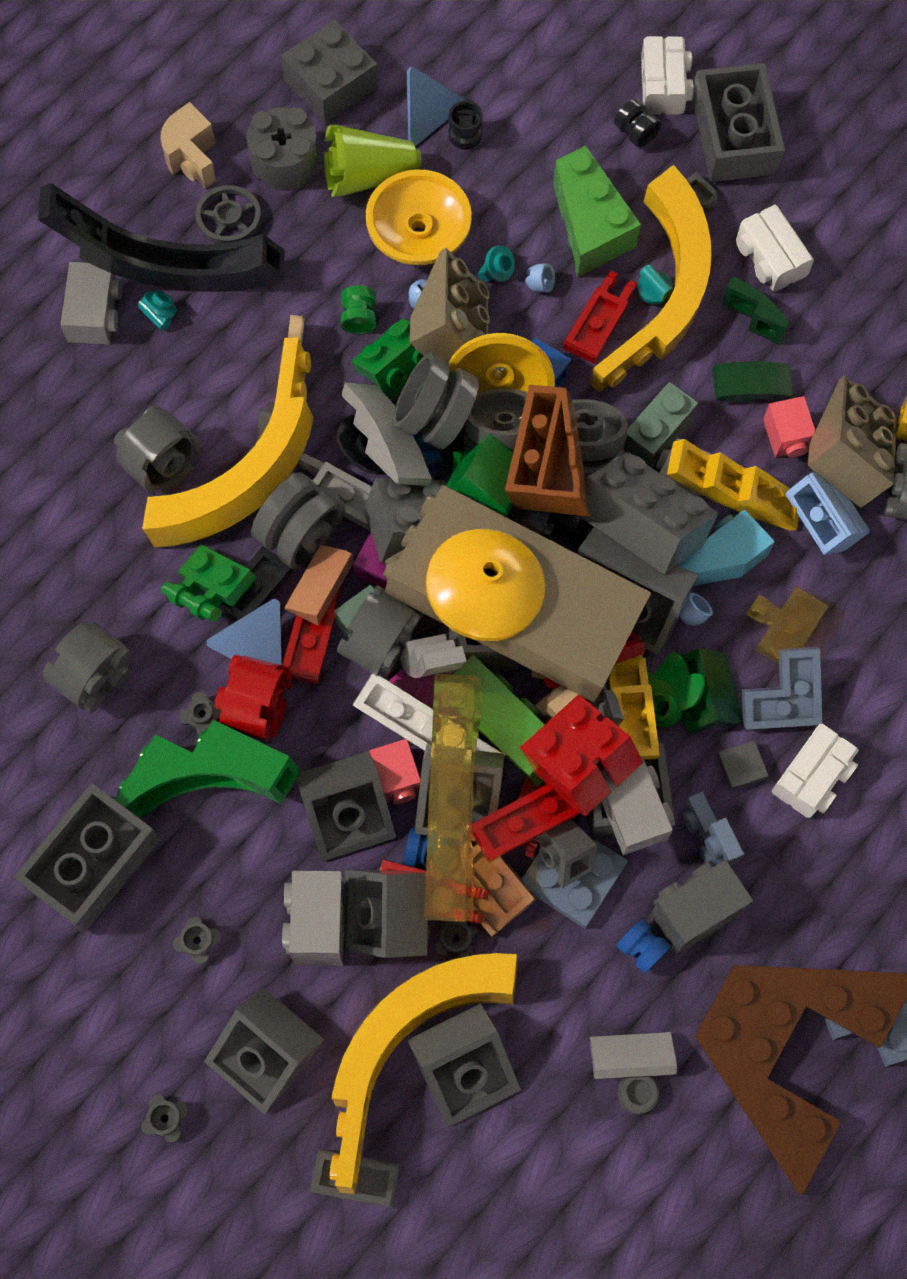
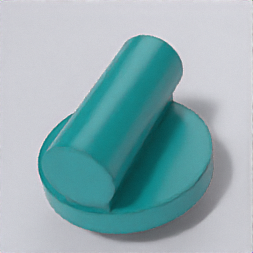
M505 246L492 247L486 255L485 263L480 269L478 277L485 282L490 280L497 282L508 280L512 276L515 267L514 256L510 249Z
M650 264L646 265L639 273L641 275L637 286L639 296L649 304L666 302L673 292L671 279L665 273L656 271Z
M159 290L146 292L137 305L161 331L166 330L171 325V319L177 312L173 299L167 293Z

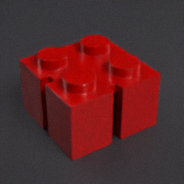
M579 694L520 747L534 773L584 817L611 793L600 770L596 766L600 761L610 780L617 787L644 763L631 736L608 717L604 718L598 709Z

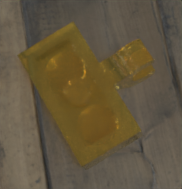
M797 586L781 609L759 595L746 615L759 623L768 624L770 627L755 650L779 665V649L803 648L828 606Z

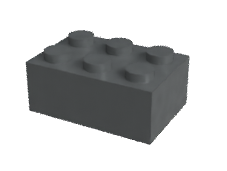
M765 63L697 70L692 100L710 182L778 174L785 148Z
M627 452L587 477L585 485L590 517H579L665 575L703 547L719 512L708 506L702 498L693 496L678 486L672 478L664 476L646 465L645 461L640 457Z
M594 527L579 547L577 554L651 592L632 631L644 642V648L659 655L672 634L699 575L679 565L664 575Z
M91 783L13 878L78 930L85 933L160 839L153 828Z

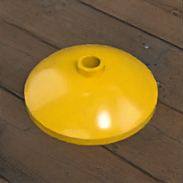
M408 170L387 178L374 190L366 208L367 230L375 246L389 258L410 265L433 264L436 262L441 250L447 248L454 254L467 239L471 228V206L461 187L447 176L430 170ZM422 228L424 231L416 232L414 229Z
M492 333L476 337L462 345L449 361L450 372L460 367L478 377L479 386L477 394L491 389L509 388L527 392L529 385L555 387L554 370L548 356L535 343L518 335ZM503 367L505 369L502 371H498L494 368Z
M473 529L452 536L436 550L427 570L426 592L435 614L451 630L474 640L499 641L519 634L534 621L543 604L545 579L537 558L521 541L500 531ZM492 569L495 571L496 576H487L484 570Z

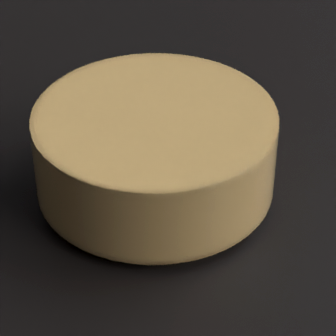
M290 316L288 338L299 337L301 344L305 321L303 316Z

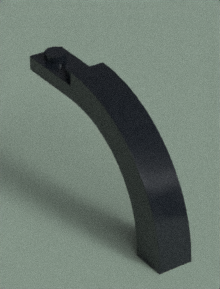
M52 183L40 188L38 220L80 247L79 258L114 275L162 288L201 292L252 289L284 281L285 249L264 234L221 244H184L158 240L131 232L113 224Z

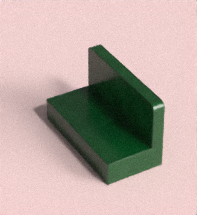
M698 648L682 655L681 657L687 664L689 675L703 674L705 677L704 692L700 700L694 707L682 713L686 733L697 734L719 724L732 726L742 724L743 719L726 654L724 652Z

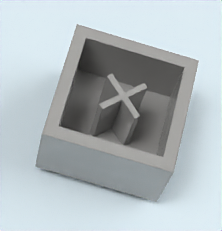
M292 871V883H285L284 907H287V914L291 916L290 923H283L282 946L286 948V955H291L295 966H343L345 884L341 871Z

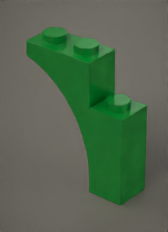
M213 720L208 729L203 731L198 737L193 753L155 734L150 744L142 749L138 763L129 777L121 782L114 800L139 819H143L149 812L174 797L207 788L243 789L282 804L301 770L290 756Z

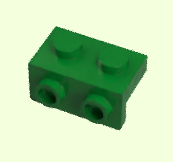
M402 318L399 322L391 325L388 331L375 342L366 346L359 355L351 360V363L357 373L376 383L378 388L391 400L403 390L410 374L424 356L410 344V321Z

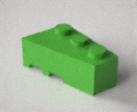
M472 655L440 689L456 709L538 787L543 780L534 773L520 747L545 725L537 717L540 712L525 697L519 700L511 692L514 688L498 672L494 675Z

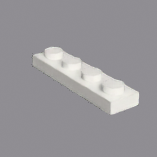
M371 674L353 703L354 707L424 751L426 744L501 753L379 675Z

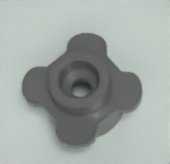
M196 692L192 695V702L187 709L180 711L179 720L183 725H190L200 735L208 729L213 720L219 721L221 710L215 708V703L207 699V695L204 692ZM200 711L206 712L204 717L198 715Z
M191 917L186 921V926L182 929L180 936L174 939L173 946L178 953L185 952L192 957L194 963L201 965L208 961V953L212 947L220 943L221 934L218 929H209L206 925L202 924L200 918ZM200 937L201 942L199 944H195L194 938Z
M161 1095L153 1096L148 1103L150 1108L147 1112L146 1120L141 1124L142 1132L147 1136L154 1134L163 1136L170 1143L177 1141L181 1136L179 1128L182 1119L188 1115L187 1105L181 1101L177 1103L166 1101ZM163 1115H167L169 1117L166 1123H163L161 1121V1117Z

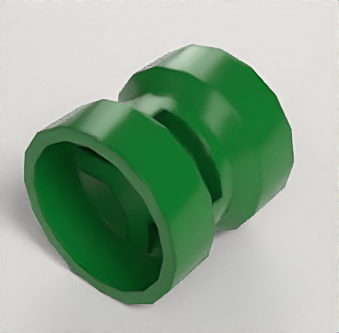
M354 285L343 289L341 292V306L345 311L341 314V328L351 334H366L374 331L376 328V314L373 312V308L376 306V292L372 288L362 285Z

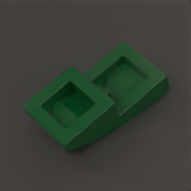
M733 276L726 288L722 305L752 318L748 331L780 345L789 321L764 294Z
M750 361L716 364L712 367L716 400L748 404L754 398L784 401L793 396L789 364Z

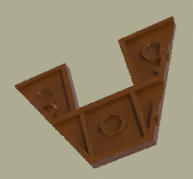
M733 965L695 1035L710 1061L801 1196H803L841 1121L767 1078L806 1007L872 1045L881 1048L907 999V973Z

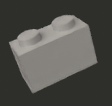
M69 262L61 318V328L67 342L110 345L111 332L117 331L118 312L114 309L116 300H121L122 297L121 278H117L116 275L90 263Z
M642 756L641 758L644 763L618 787L612 783L605 769L600 771L611 791L602 800V804L623 855L667 840L673 831L671 826L675 825L674 816L667 802L661 803L656 789L660 788L657 774L653 766H646Z

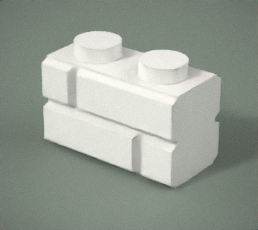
M647 36L643 41L641 53L643 104L649 115H661L662 113L666 115H681L684 113L686 101H692L693 80L686 79V72L691 71L692 54L691 51H685V39L683 37H666L663 39L662 36Z
M773 205L761 211L760 214L756 213L741 222L736 243L741 254L744 256L749 255L755 264V273L761 283L767 282L771 290L776 292L787 287L790 283L793 284L805 278L809 274L814 259L778 206Z
M819 724L774 786L772 793L785 803L790 804L792 808L806 818H811L816 810L824 814L837 796L831 789L838 779L845 784L857 768L858 764L852 760L859 750L844 738H840L837 733L824 724Z

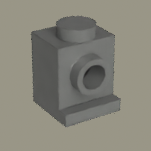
M572 819L536 838L540 842L539 854L542 861L547 867L554 868L559 874L558 884L562 888L594 870L597 844Z

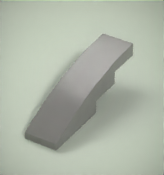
M345 382L342 397L357 410L353 424L368 438L365 453L396 484L430 486L432 479L413 435H409L393 425V415L396 407L377 385Z
M445 634L406 642L399 659L402 669L413 678L457 670L466 663L463 646L455 647L454 640L447 641Z

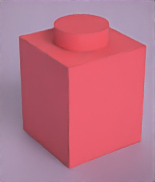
M804 396L770 403L763 421L775 458L783 456L797 458L806 454L809 451L810 441L815 433V428Z
M407 739L369 750L379 774L386 802L393 801L394 804H402L416 798L415 793H419L420 777Z

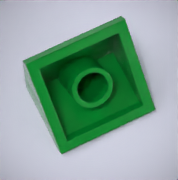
M488 433L460 461L446 486L502 516H508L513 503L508 497L505 487L513 452L492 434Z

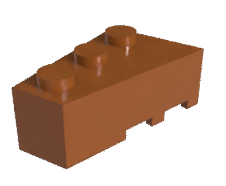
M529 385L505 491L516 509L590 517L576 409L567 389L563 387Z

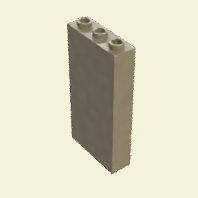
M442 484L435 497L429 494L419 512L423 519L418 527L411 525L407 530L401 543L405 549L400 558L393 555L383 573V576L388 578L385 593L443 623L432 609L426 592L427 570L436 550L447 539L467 530L491 529L513 536L531 550L542 568L545 579L543 604L534 621L519 634L499 641H476L595 702L651 592ZM492 569L484 570L487 576H496L495 571Z

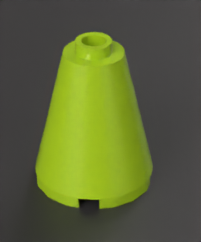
M329 125L327 127L325 141H331V147L329 152H324V169L328 190H333L331 193L332 197H341L378 187L384 180L397 173L408 170H420L421 151L419 148H415L412 141L340 125Z

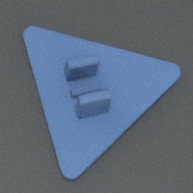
M413 67L407 70L408 141H412L416 146L449 119V110L454 104L465 99Z
M272 599L207 639V646L232 659L234 654L282 665L280 602Z

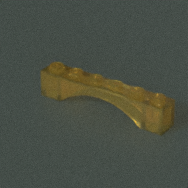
M435 674L424 920L466 922L472 920L473 917L472 793L482 697V679L475 675Z

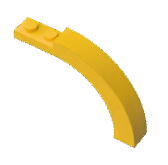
M674 165L648 184L643 201L656 216L669 238L675 261L674 290L665 307L647 326L593 368L590 384L598 393L607 386L611 388L617 386L626 377L627 370L635 364L640 367L649 360L653 353L662 361L687 333L705 293L711 266V239L708 223L695 192Z
M299 337L284 338L274 409L265 431L249 453L226 473L200 487L172 495L148 497L142 529L154 548L194 542L233 526L260 508L270 494L290 476L305 450L314 418L306 402L307 388L305 384V375L310 373L311 358L309 352L304 351Z
M493 953L472 955L433 966L398 986L366 1017L353 1036L343 1056L332 1093V1100L335 1106L347 1108L346 1112H339L336 1136L342 1138L340 1154H333L330 1166V1180H336L335 1187L339 1193L356 1195L371 1095L376 1080L392 1052L417 1027L443 1012L471 1004H513L518 966L517 954Z

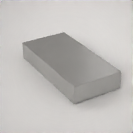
M671 1032L590 1037L594 1079L676 1074L677 1063Z

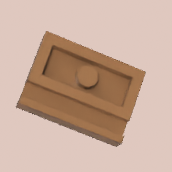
M478 844L459 859L452 868L443 873V875L461 879L460 882L490 890L488 899H476L457 892V895L468 908L484 914L481 924L491 937L497 935L501 929L511 923L537 900V897L503 856L488 863Z

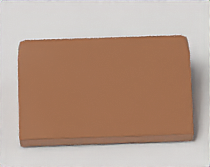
M320 545L287 602L285 610L319 626L354 563L353 554L346 550Z

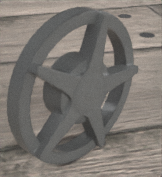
M225 185L213 188L201 197L196 206L195 216L201 233L213 241V243L221 244L251 238L260 225L261 209L258 200L251 192L239 186ZM227 194L240 195L249 200L250 203L240 206L237 202L229 200ZM222 195V201L216 205L214 210H203L211 199ZM255 209L254 221L247 228L242 222L243 215ZM201 217L216 221L218 227L215 233L205 227ZM234 228L242 232L234 236H222L226 230Z

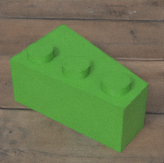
M586 145L557 159L555 162L553 185L562 220L565 222L570 249H572L578 278L636 248L641 224Z

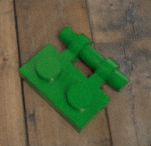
M201 544L178 570L179 575L184 581L176 584L167 581L162 585L161 592L168 597L170 603L179 608H189L191 614L200 620L208 619L216 622L222 614L221 609L218 608L219 605L225 602L233 607L257 578L248 568ZM200 590L206 592L204 595L196 596Z

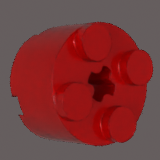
M234 654L229 665L228 674L230 677L227 686L219 688L215 699V708L221 710L219 723L248 737L269 742L270 737L274 738L277 735L287 710L288 701L284 700V688L291 690V668L245 655Z

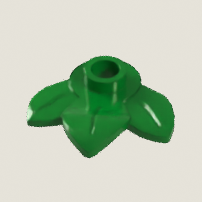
M671 652L665 658L655 674L647 671L648 683L652 688L656 726L662 728L672 727L680 720L683 711L694 707L700 700L704 692L705 677L703 674L689 675L687 664L676 652ZM667 703H669V710L667 714L664 715L663 708Z

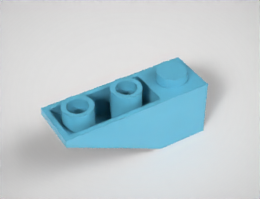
M744 509L735 517L729 514L723 518L715 527L716 532L706 539L703 547L680 563L679 566L699 575L694 586L739 578L769 556L775 541Z

